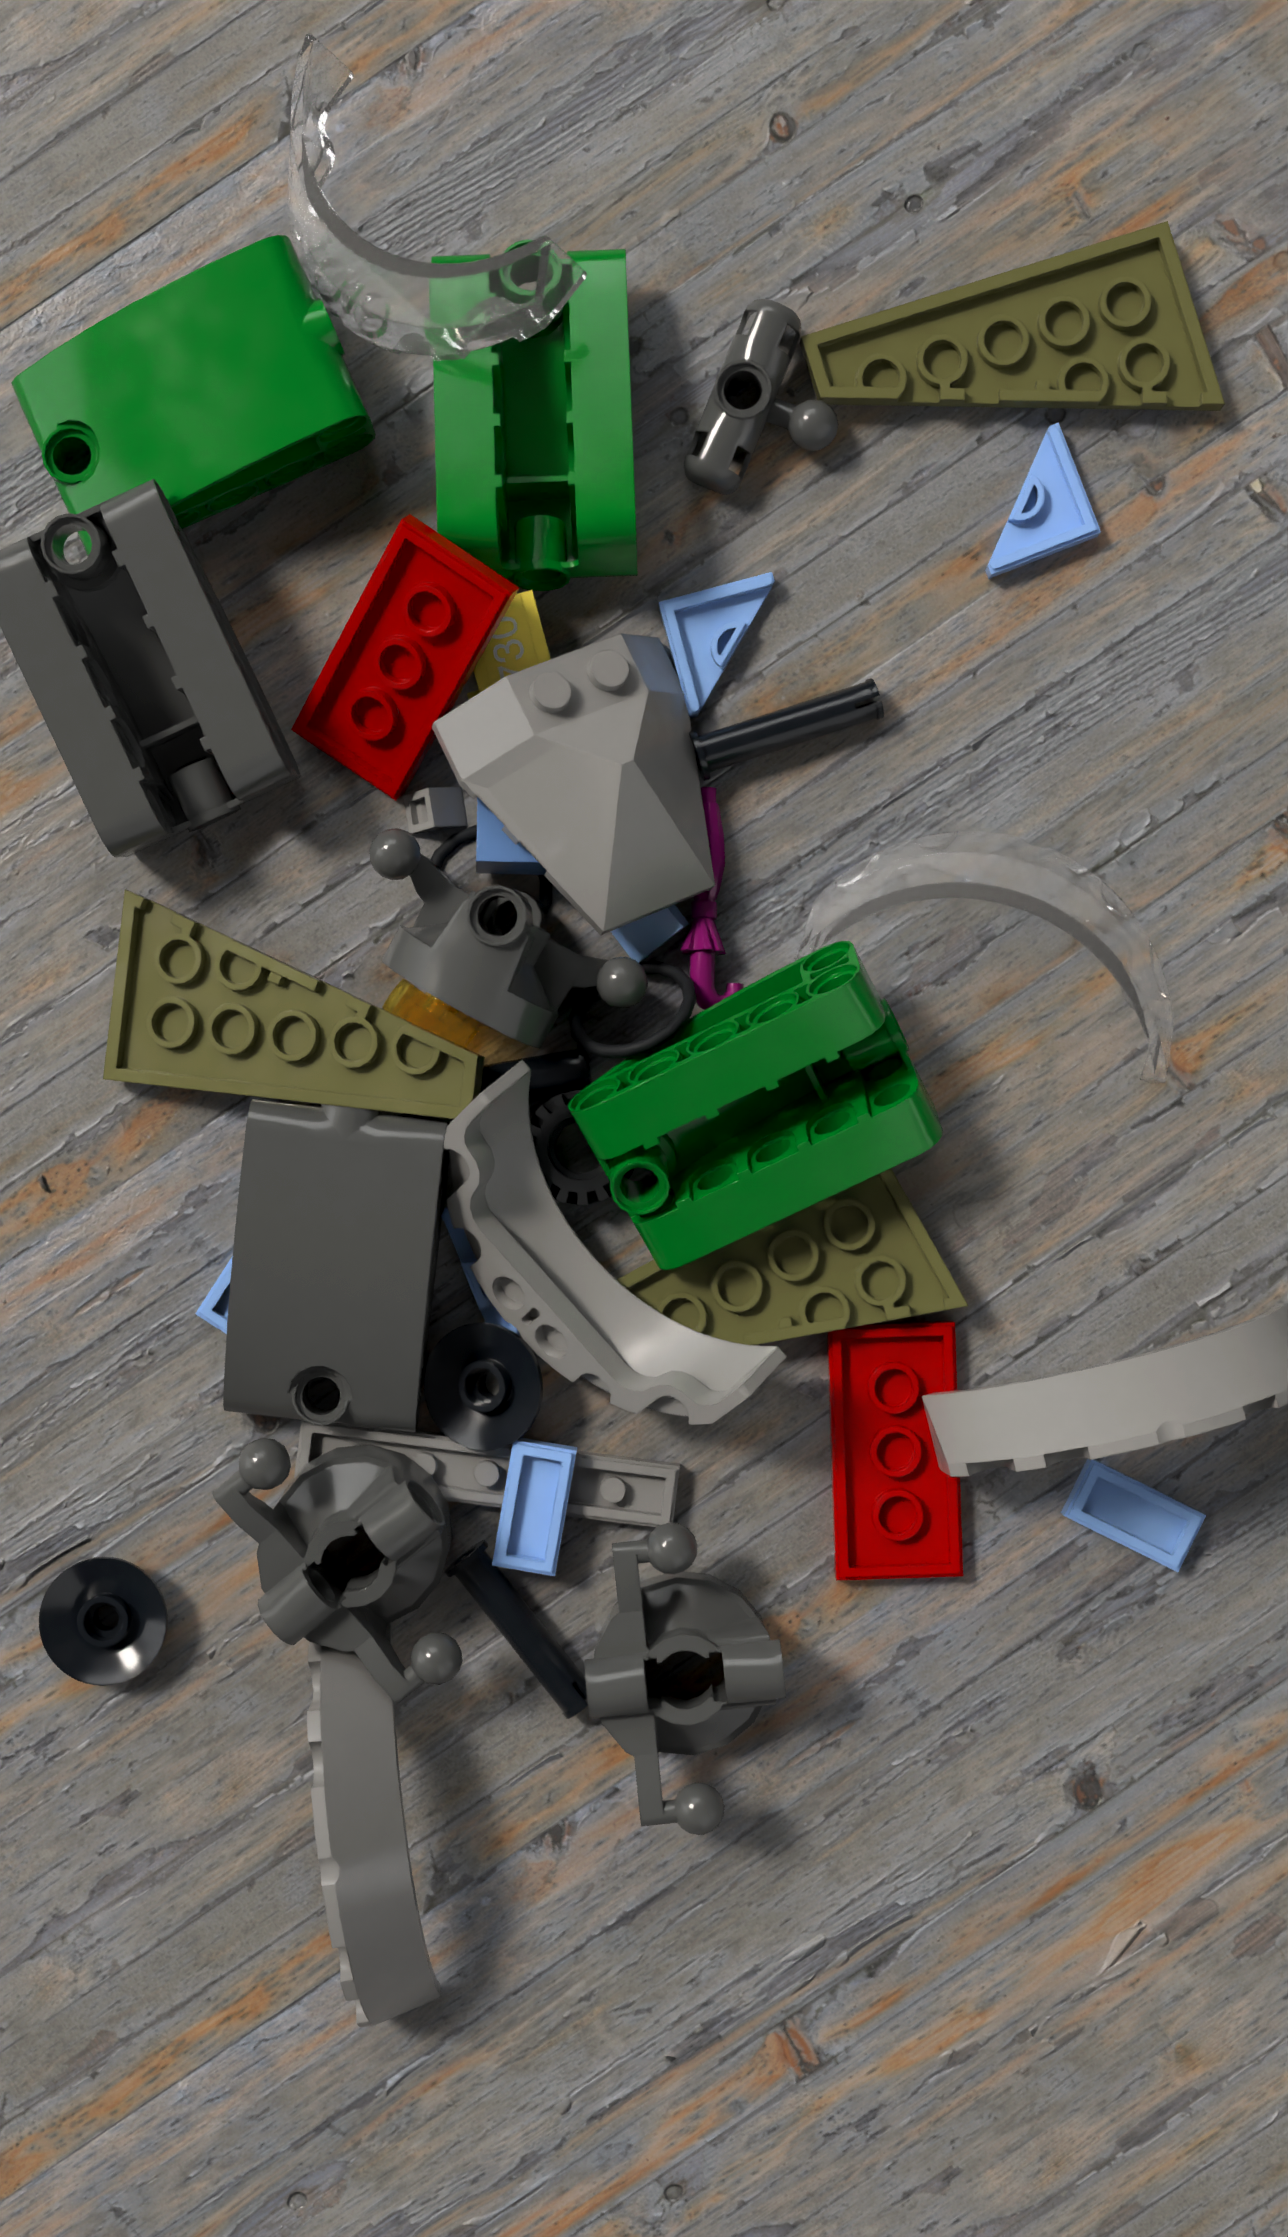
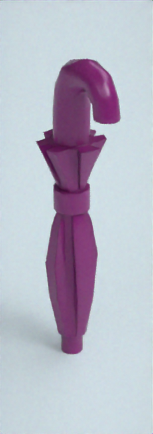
M702 787L701 795L715 886L711 890L694 896L695 901L692 902V919L694 921L680 950L683 951L682 954H690V978L694 982L696 1003L698 1007L704 1010L743 989L744 986L741 983H727L726 991L723 995H719L714 987L715 955L726 954L714 921L717 919V903L715 900L720 891L725 868L724 833L719 804L716 803L717 788Z

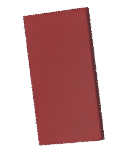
M413 515L405 516L398 524L291 730L395 801L398 800L407 790L436 738L432 729L433 723L449 713L518 592L519 587Z
M955 1322L873 1323L827 1332L834 1572L836 1581L962 1577L963 1550L960 1477H951L939 1468L922 1396L927 1394L957 1390Z

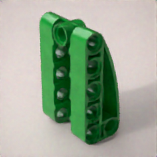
M276 235L259 240L129 304L57 347L17 375L11 382L14 393L42 453L44 467L53 477L68 513L71 514L81 513L149 480L155 479L166 496L182 529L349 456L369 445L376 436L369 414L344 361L343 356L345 353L321 298L317 300L290 238L285 235ZM79 450L91 452L90 464L86 470L75 475L64 474V463L69 455ZM77 531L87 556H89L92 547L90 535L87 531Z
M527 239L515 242L509 246L501 257L491 258L490 254L432 256L437 532L507 580H513L516 586L526 590L550 591L559 589L567 585L570 578L638 576L626 250L567 251V255H555L549 246L544 243ZM529 278L542 281L533 287H524L518 284Z
M839 941L824 946L693 1016L672 1039L652 1051L628 1057L581 1090L572 1098L568 1105V1109L610 1181V1191L614 1202L629 1214L657 1266L663 1270L675 1269L910 1160L932 1148L943 1135V1129L934 1103L907 1052L909 1051V1046L887 1000L880 998L853 943L850 941ZM638 1167L647 1168L654 1172L650 1178L643 1181H632L624 1176L629 1170Z

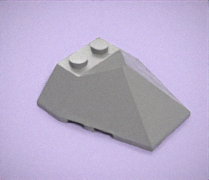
M620 633L507 675L433 723L432 729L459 785L473 800L478 797L503 823L502 831L514 844L517 845L520 842L546 869L547 872L544 876L600 936L711 890L715 886L695 748L689 734L692 731L690 716L679 678L659 637Z

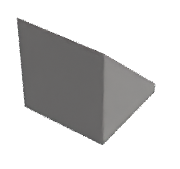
M433 787L403 795L410 834L468 826L462 787Z

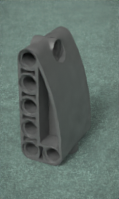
M155 479L149 480L81 513L59 515L48 522L44 530L0 550V627L102 842L112 856L129 857L187 829L189 832L211 825L241 810L240 805L301 777L294 756L238 638L176 515ZM87 531L92 542L89 556L79 564H69L63 552L65 541L74 532Z
M262 1100L251 1101L245 1130L232 1257L225 1352L224 1411L299 1419L314 1425L334 1423L416 1433L421 1405L442 1224L441 1216L443 1213L450 1149H443L447 1126L451 1122L380 1114V1111L324 1104L321 1107ZM326 1377L337 1384L340 1390V1401L337 1407L324 1410L317 1408L311 1403L308 1397V1386L312 1379Z

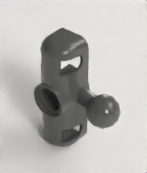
M757 299L745 309L739 328L733 337L720 372L716 377L714 387L696 428L689 451L685 456V475L691 482L723 495L735 492L743 480L766 422L789 430L793 442L804 450L818 451L829 446L836 437L839 424L837 414L830 405L821 400H807L799 405H794L776 398L799 343L802 329L798 315L790 308L772 300ZM754 312H757L748 335L742 334L749 317ZM787 325L796 333L788 355L778 348ZM747 382L757 388L761 398L753 407L742 410L731 406L724 395L733 384ZM708 433L699 456H694L693 454L701 434ZM738 446L747 453L739 475L729 470Z

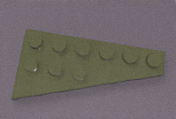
M1168 221L801 336L800 346L817 400L830 405L1220 411L1225 405Z
M125 889L103 1079L455 1119L481 1093L484 1056L136 892Z
M891 1168L675 1269L663 1270L657 1266L653 1259L617 1279L621 1285L640 1300L681 1325L714 1338L746 1345H759L968 1306Z

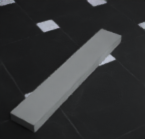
M301 1420L294 1478L306 1463L335 1448L371 1444L405 1454L432 1475L446 1501L502 1508L512 1444L496 1450L479 1451L455 1443L444 1433L416 1430V1433L334 1423L314 1425ZM577 1450L566 1516L656 1528L662 1524L673 1523L680 1463Z

